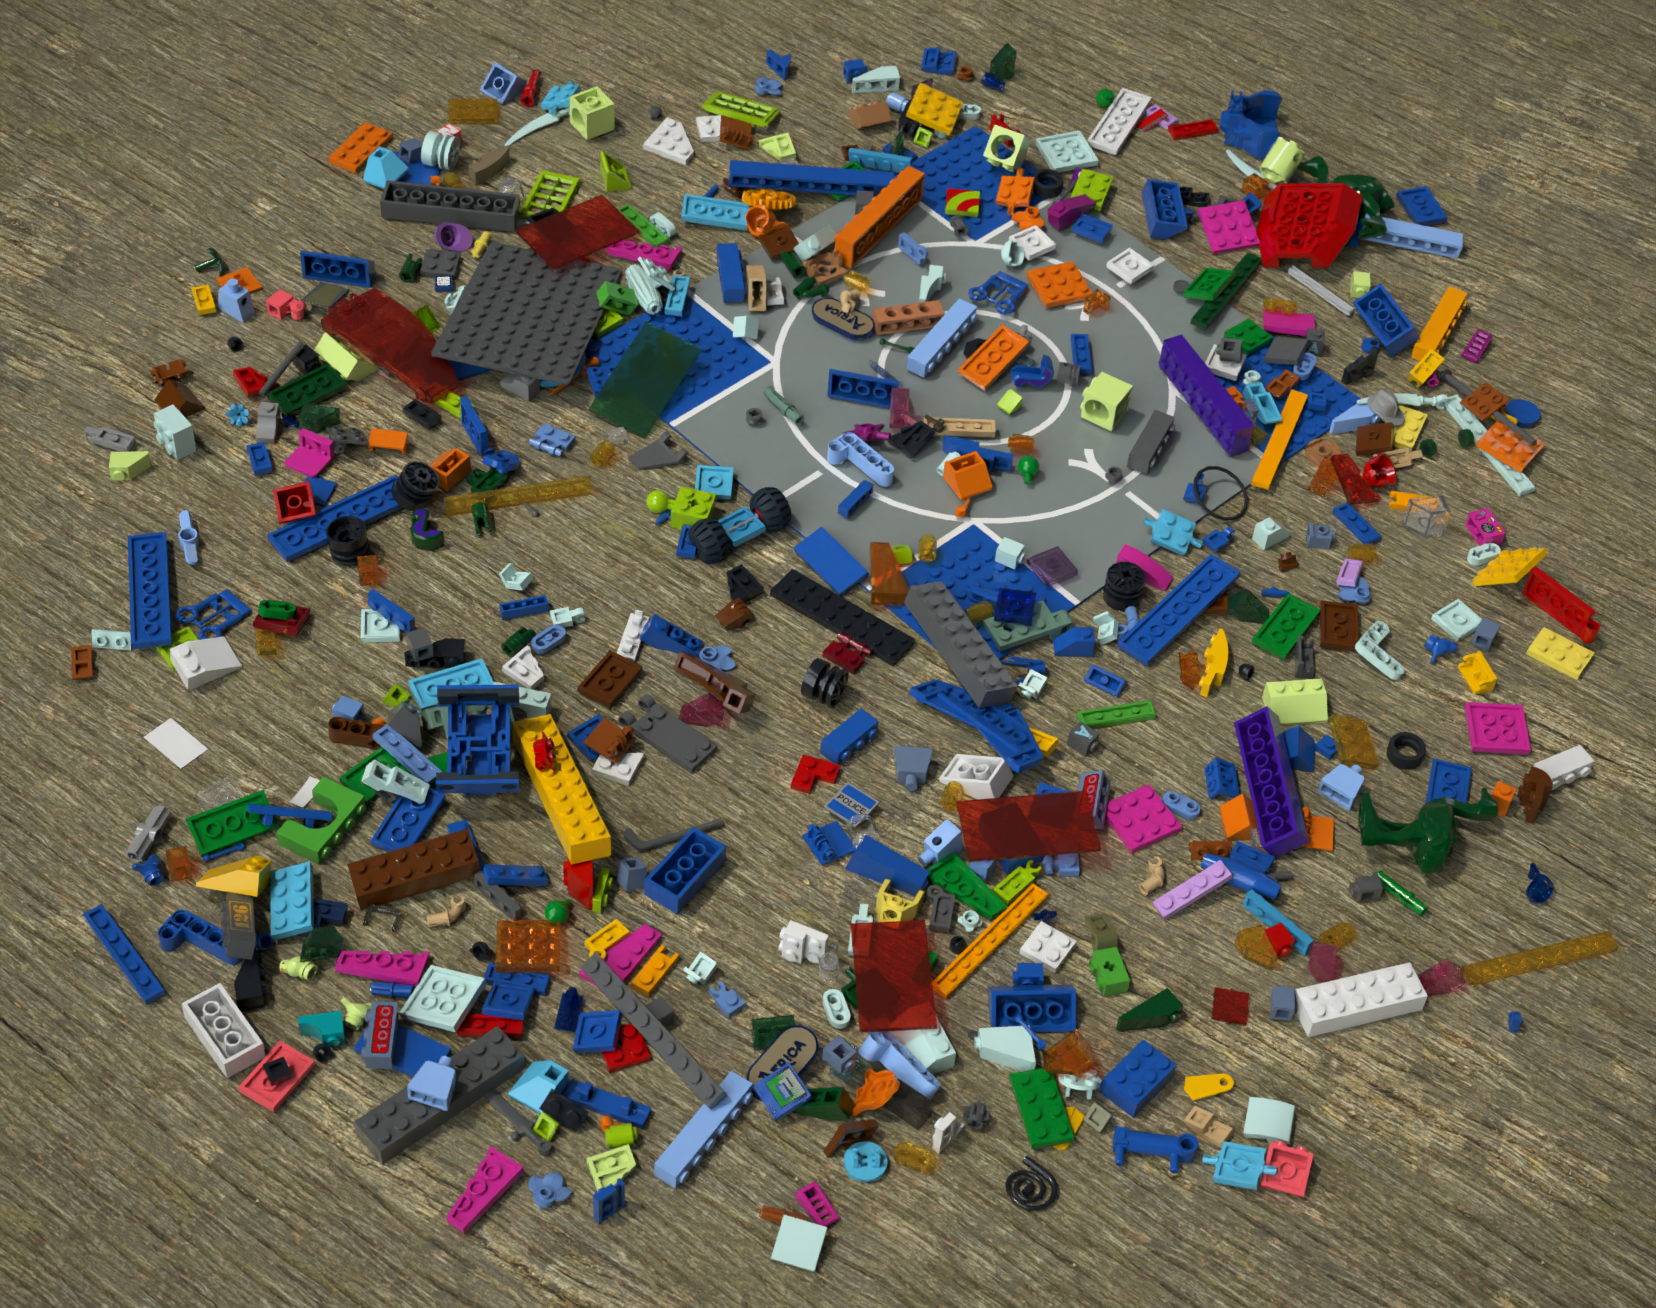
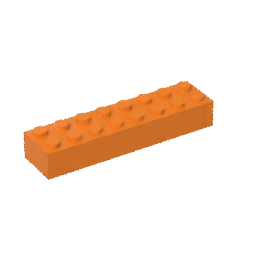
M910 166L901 170L899 175L892 179L886 188H883L868 205L864 206L859 214L854 216L850 223H847L835 235L834 251L837 250L838 255L841 254L842 266L852 269L922 200L925 173Z

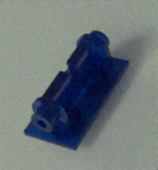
M570 987L566 990V993H562L554 1029L570 1032L576 1031L584 996L579 995L575 987Z

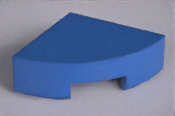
M1511 1011L1508 1014L1509 1032L1517 1033L1522 1022L1520 1012Z

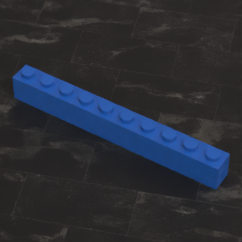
M730 160L728 172L729 186L857 195V190L871 191L874 196H877L894 179V172Z

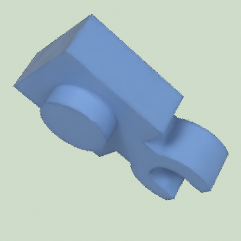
M718 982V988L720 989L718 991L712 987L709 988L710 996L716 999V1006L728 1018L745 1008L743 999L733 989L727 992L723 982Z

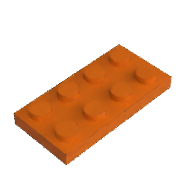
M364 122L328 157V163L356 174L367 164L368 157L379 146L384 147L393 138V133Z
M1002 324L960 366L958 374L985 391L1029 347V341Z

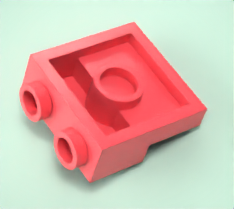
M1282 1141L1270 1142L1265 1165L1277 1166L1278 1173L1277 1176L1263 1174L1260 1186L1303 1198L1313 1154L1309 1153V1149L1297 1146L1294 1149L1287 1147V1143Z

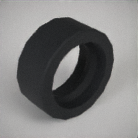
M1041 169L1034 173L1035 183L1033 192L1043 198H1054L1061 194L1064 180L1059 172L1052 169ZM1048 181L1054 183L1055 185L1046 186L1041 184L1040 182Z
M1400 732L1393 735L1387 747L1389 761L1394 766L1407 770L1420 766L1426 753L1424 741L1419 736L1409 732ZM1398 745L1409 746L1416 751L1417 755L1404 756L1395 747Z

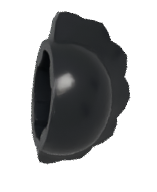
M482 941L474 943L472 948L469 949L473 956L481 961L491 960L494 957V951Z

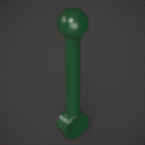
M885 339L879 341L881 345L899 348L907 351L909 354L914 350L913 347H904L887 342Z

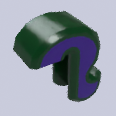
M424 508L416 509L411 515L412 525L410 533L412 544L424 550H435L442 547L444 544V532L429 530L430 521L428 518L430 512Z

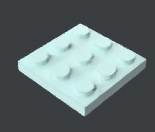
M1080 130L1036 138L1035 145L1050 169L1059 173L1075 170V167L1086 168L1098 165V158Z
M430 965L399 1014L402 1019L456 1032L486 986V980L482 977Z

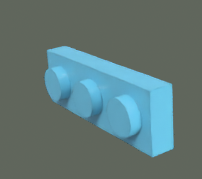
M673 275L672 284L675 290H669L665 314L682 316L690 277Z

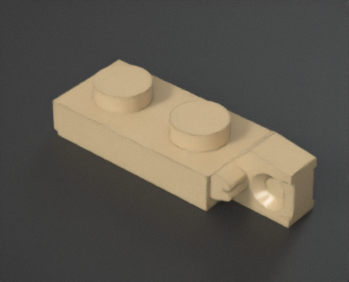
M1409 447L1385 452L1392 460L1395 468L1412 465L1413 459L1422 457L1421 450L1411 451Z

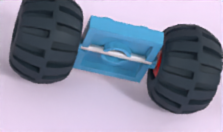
M775 487L761 488L751 497L749 503L750 510L745 506L718 521L712 518L697 521L690 528L688 537L691 545H696V555L706 564L719 563L729 554L731 549L730 543L736 547L765 531L777 532L785 528L790 522L792 514L784 494Z

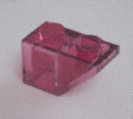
M891 388L889 428L902 429L908 425L909 389Z
M708 693L689 703H685L680 709L679 719L685 724L710 727L723 720L725 706L715 696Z
M1313 941L1309 952L1307 970L1319 984L1336 980L1338 972H1334V968H1338L1340 955H1337L1338 946Z
M1447 958L1417 975L1428 996L1449 994L1466 984L1460 967Z

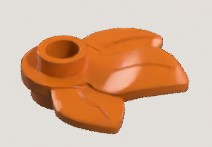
M1028 207L1025 212H1016L1011 217L1012 221L1019 223L1021 231L1035 225L1039 229L1044 226V220L1040 217V212L1036 207Z

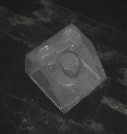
M1444 496L1409 499L1402 527L1424 538L1443 537L1451 512Z

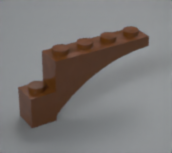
M680 651L673 669L705 687L723 703V706L739 714L749 712L756 694L746 690L747 683L685 651Z

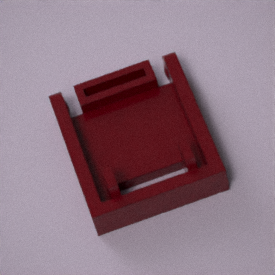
M296 606L295 616L293 619L289 618V620L265 618L257 614L253 621V627L297 637L310 618V608Z

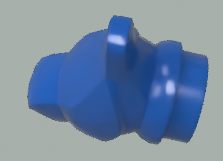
M1432 634L1424 647L1432 652L1430 663L1433 664L1436 658L1447 653L1456 652L1458 644L1456 640L1440 639L1439 636Z
M157 854L151 855L143 864L132 865V869L143 875L145 882L149 886L157 885L164 880L162 860Z

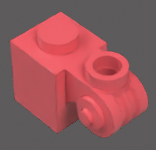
M281 289L266 300L267 313L279 320H282L289 313H291L294 320H301L305 316L306 303L301 300H295L290 293Z

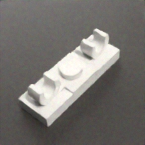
M635 610V614H630L617 654L633 662L636 661L642 640L639 639L644 625L649 621L648 616H643V611Z

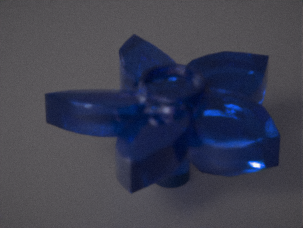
M282 413V421L287 422V428L289 426H301V423L295 420L294 416L288 417Z
M1047 909L1042 910L1040 913H1033L1034 921L1042 919L1046 924L1048 920L1057 915V911H1048Z

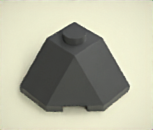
M402 701L388 713V725L420 748L422 746V734L418 709L413 704H406Z

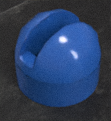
M266 933L257 934L256 948L264 951L268 950L272 946L271 935Z

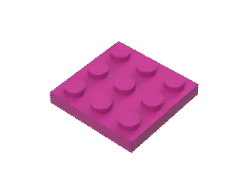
M1245 200L1198 209L1197 212L1212 254L1259 246L1260 241Z
M1465 703L1464 709L1471 752L1530 754L1531 748L1523 705Z
M1149 784L1107 802L1105 819L1131 853L1182 830L1180 822Z

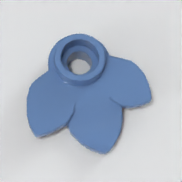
M766 77L757 79L755 91L758 94L782 95V92L779 90L782 87L780 81L775 79L769 80Z
M1359 576L1355 587L1339 585L1341 592L1338 593V596L1345 601L1365 604L1371 598L1368 589L1369 584Z
M723 645L715 648L705 647L699 653L700 660L722 671H730L736 667L734 661L728 656L732 650L730 647Z
M557 1172L549 1173L544 1178L533 1175L529 1180V1190L534 1193L533 1199L540 1208H548L555 1201H564L572 1193L571 1189L562 1187L563 1176Z

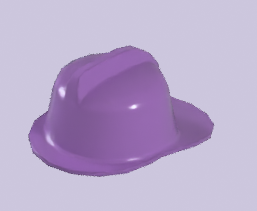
M450 222L439 224L433 235L440 247L457 252L468 250L473 241L472 234L467 227Z

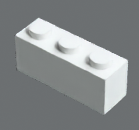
M1578 745L1533 764V767L1542 769L1550 776L1553 782L1552 790H1555L1560 785L1569 784L1579 777L1589 775L1592 771L1594 760L1581 745Z

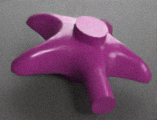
M855 424V430L847 431L857 435L866 444H872L873 440L879 439L891 440V433L880 432L884 428V424Z

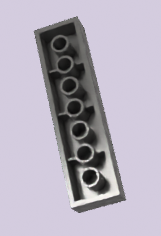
M387 180L380 201L381 218L437 224L450 222L465 227L515 232L520 213V194Z
M943 582L911 586L904 601L905 605L978 708L1010 703L1018 687Z
M498 1026L450 1057L453 1060L451 1068L456 1070V1085L448 1111L408 1099V1090L405 1087L354 1121L356 1136L381 1165L484 1097L486 1093L497 1088L525 1069L524 1054Z

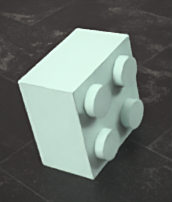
M173 404L154 413L155 421L153 423L157 430L156 439L159 444L165 446L169 455H173L176 460H179L196 452L192 424Z

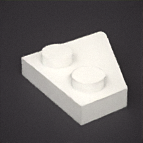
M950 1112L944 1118L940 1117L934 1126L935 1134L932 1137L934 1140L932 1149L940 1154L962 1131L965 1124Z

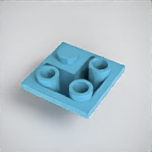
M379 146L368 157L363 180L366 183L384 189L387 180L399 181L409 171V168L391 150Z
M551 1060L532 1062L508 1092V1096L541 1114L543 1111L539 1108L550 1090L553 1089L562 1094L568 1086L569 1070Z

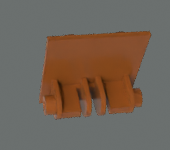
M721 115L720 142L750 150V142L754 140V136L751 134V124Z
M1485 382L1463 399L1460 404L1484 421L1497 410L1501 413L1506 412V403L1510 399Z
M604 718L584 740L583 744L616 764L637 738L633 736L634 729L632 726L628 725L621 729Z

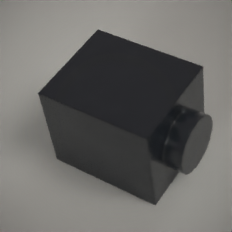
M306 344L292 361L293 365L304 375L320 367L319 355Z

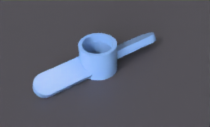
M184 510L179 515L181 530L178 533L180 547L184 550L186 562L194 565L198 561L196 551L199 546L198 534L192 526L191 513Z

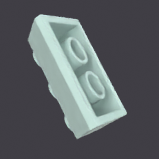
M929 1003L909 1009L889 1026L890 1034L931 1074L954 1067L956 1052Z

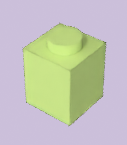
M1353 271L1350 282V297L1360 298L1370 290V273Z

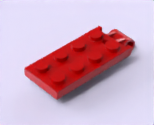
M1533 567L1528 575L1522 595L1581 638L1583 642L1593 643L1600 629L1599 623L1591 618L1596 611L1538 567Z

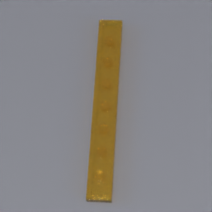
M590 476L444 497L446 516L472 513V506L478 502L486 503L489 510L524 505V503L532 504L591 495Z
M1610 931L1464 965L1461 971L1469 986H1474L1615 952L1618 950V945Z

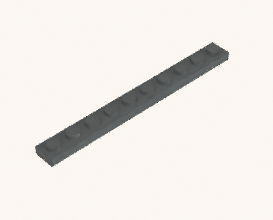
M594 952L581 966V969L706 1106L713 1109L727 1093L598 953Z

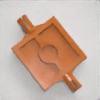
M1020 168L1017 169L1016 176H1002L996 198V204L1007 206V214H1011V216L1014 215L1016 207H1029L1034 188V177H1023L1024 169L1022 168L1021 170Z

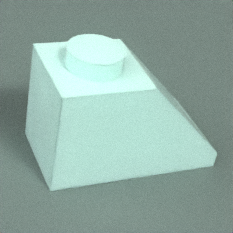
M1268 517L1255 525L1252 540L1263 550H1266L1290 537L1292 533L1280 522Z

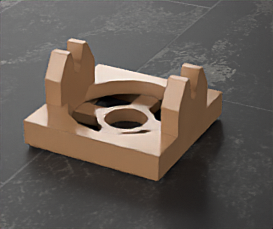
M837 250L802 262L806 268L805 273L809 277L813 276L816 278L815 284L817 286L828 284L847 276V270L842 266L841 254L838 255ZM827 261L830 262L832 265H822L821 262ZM820 269H827L828 272H827V273H822V272H820L819 270H820ZM837 269L834 274H830V271Z

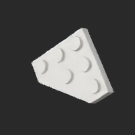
M666 118L643 144L644 150L687 165L694 156V150L681 122Z

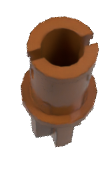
M763 1205L759 1217L780 1223L779 1226H781L784 1215L804 1220L805 1215L785 1211L786 1208L781 1210Z

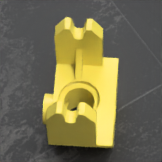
M886 878L879 889L876 902L877 920L879 925L899 931L906 925L913 923V919L923 902L925 891L919 890L914 901H910L897 895L889 894L891 880Z

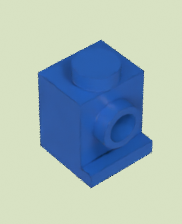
M862 59L844 61L843 76L847 84L853 81V78L868 72L867 65H864Z
M1252 192L1240 200H1245L1250 217L1257 213L1262 206V203Z
M1018 963L1016 971L1012 973V983L1016 984V986L1043 985V963Z

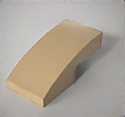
M1194 1106L1184 1119V1124L1191 1130L1222 1148L1223 1141L1228 1142L1233 1135V1128L1214 1120V1114L1197 1106Z

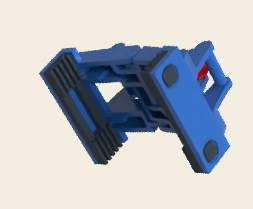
M519 684L437 685L438 707H448L447 772L436 773L437 793H462L464 798L467 795H493V797H497V793L519 792V771L510 772V706H519ZM492 705V714L468 715L467 706Z

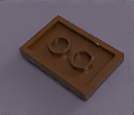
M1321 600L1319 605L1321 610L1320 647L1356 651L1355 644L1359 640L1358 605Z
M610 650L577 687L578 693L611 708L640 675L642 666Z

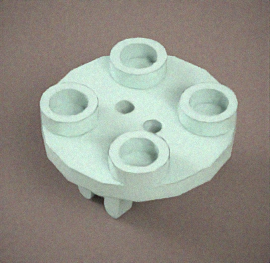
M1069 1066L1063 1067V1072L1058 1077L1059 1082L1065 1086V1097H1070V1090L1072 1088L1087 1090V1099H1091L1092 1090L1100 1088L1102 1082L1100 1077L1097 1076L1096 1070L1085 1069V1071H1081Z

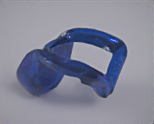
M1532 862L1528 878L1533 881L1527 887L1526 896L1532 903L1539 904L1545 902L1550 897L1555 886L1547 876L1540 873L1538 866Z

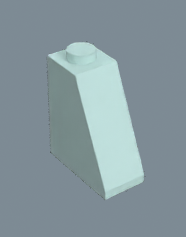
M1023 1026L979 1028L978 1037H974L975 1050H979L980 1058L1019 1071L1034 1070L1036 1060L1032 1036Z

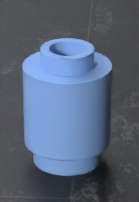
M895 92L889 94L886 99L888 107L899 113L904 111L909 102L908 98Z

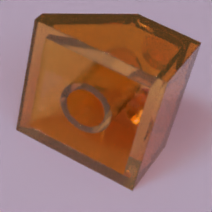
M1075 1029L1043 1053L1044 1070L1050 1073L1076 1076L1081 1072L1086 1073L1094 1064L1091 1045Z

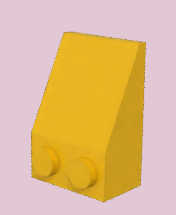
M253 856L210 869L196 882V887L257 897L270 883L272 860H267L263 856Z

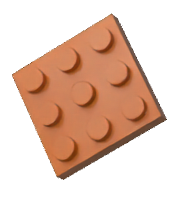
M1073 261L1027 270L1026 276L1045 308L1093 298V292Z
M1497 420L1477 441L1475 446L1522 473L1544 449L1546 444L1534 438L1537 440V443L1532 446L1501 421Z

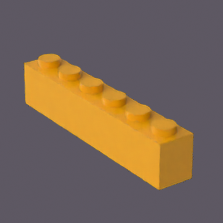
M1448 286L1419 336L1420 338L1415 343L1411 358L1420 361L1431 348L1438 354L1440 353L1439 349H1443L1446 342L1445 339L1448 340L1451 334L1450 329L1455 328L1456 319H1460L1463 310L1467 306V292Z

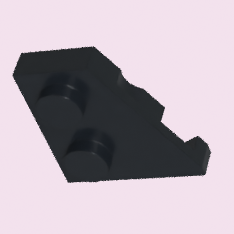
M1376 346L1372 347L1371 353L1368 356L1364 357L1361 355L1355 362L1345 367L1341 381L1347 385L1371 376L1374 372L1379 349Z
M919 421L912 426L900 429V433L891 436V440L887 441L912 457L935 434V430L923 421Z
M742 564L726 572L731 601L740 598L745 602L763 593L764 587Z

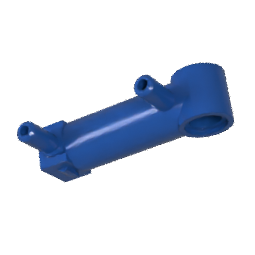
M1116 1126L1113 1136V1152H1116L1115 1164L1117 1166L1124 1164V1153L1127 1151L1170 1157L1171 1173L1179 1171V1162L1184 1164L1192 1162L1195 1159L1199 1145L1197 1138L1189 1133L1172 1136L1129 1130L1127 1127Z

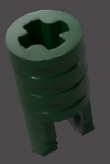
M783 251L780 253L783 263L794 278H800L805 274L806 268L794 252L789 254L787 251Z
M411 253L408 254L399 273L400 279L407 283L414 280L422 263L421 258L417 259L416 262L413 261V254Z
M484 502L475 503L472 506V514L476 535L480 536L482 535V526H485L489 532L492 531L488 505Z
M525 627L520 628L501 644L503 652L507 656L513 657L532 641L537 632L532 629L527 630Z

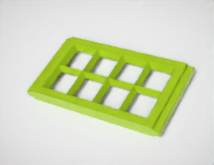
M719 91L709 97L701 107L705 111L761 127L768 126L781 111L776 107Z
M542 170L520 211L519 218L526 219V216L535 214V212L528 211L530 206L540 208L542 211L555 208L560 214L564 215L579 185L580 178ZM544 179L556 182L554 186L542 184ZM559 183L571 185L569 190L557 187ZM539 189L550 190L551 193L546 195L538 193ZM554 192L566 194L565 198L553 196ZM535 197L547 200L545 204L533 202ZM550 201L562 203L560 208L548 205Z

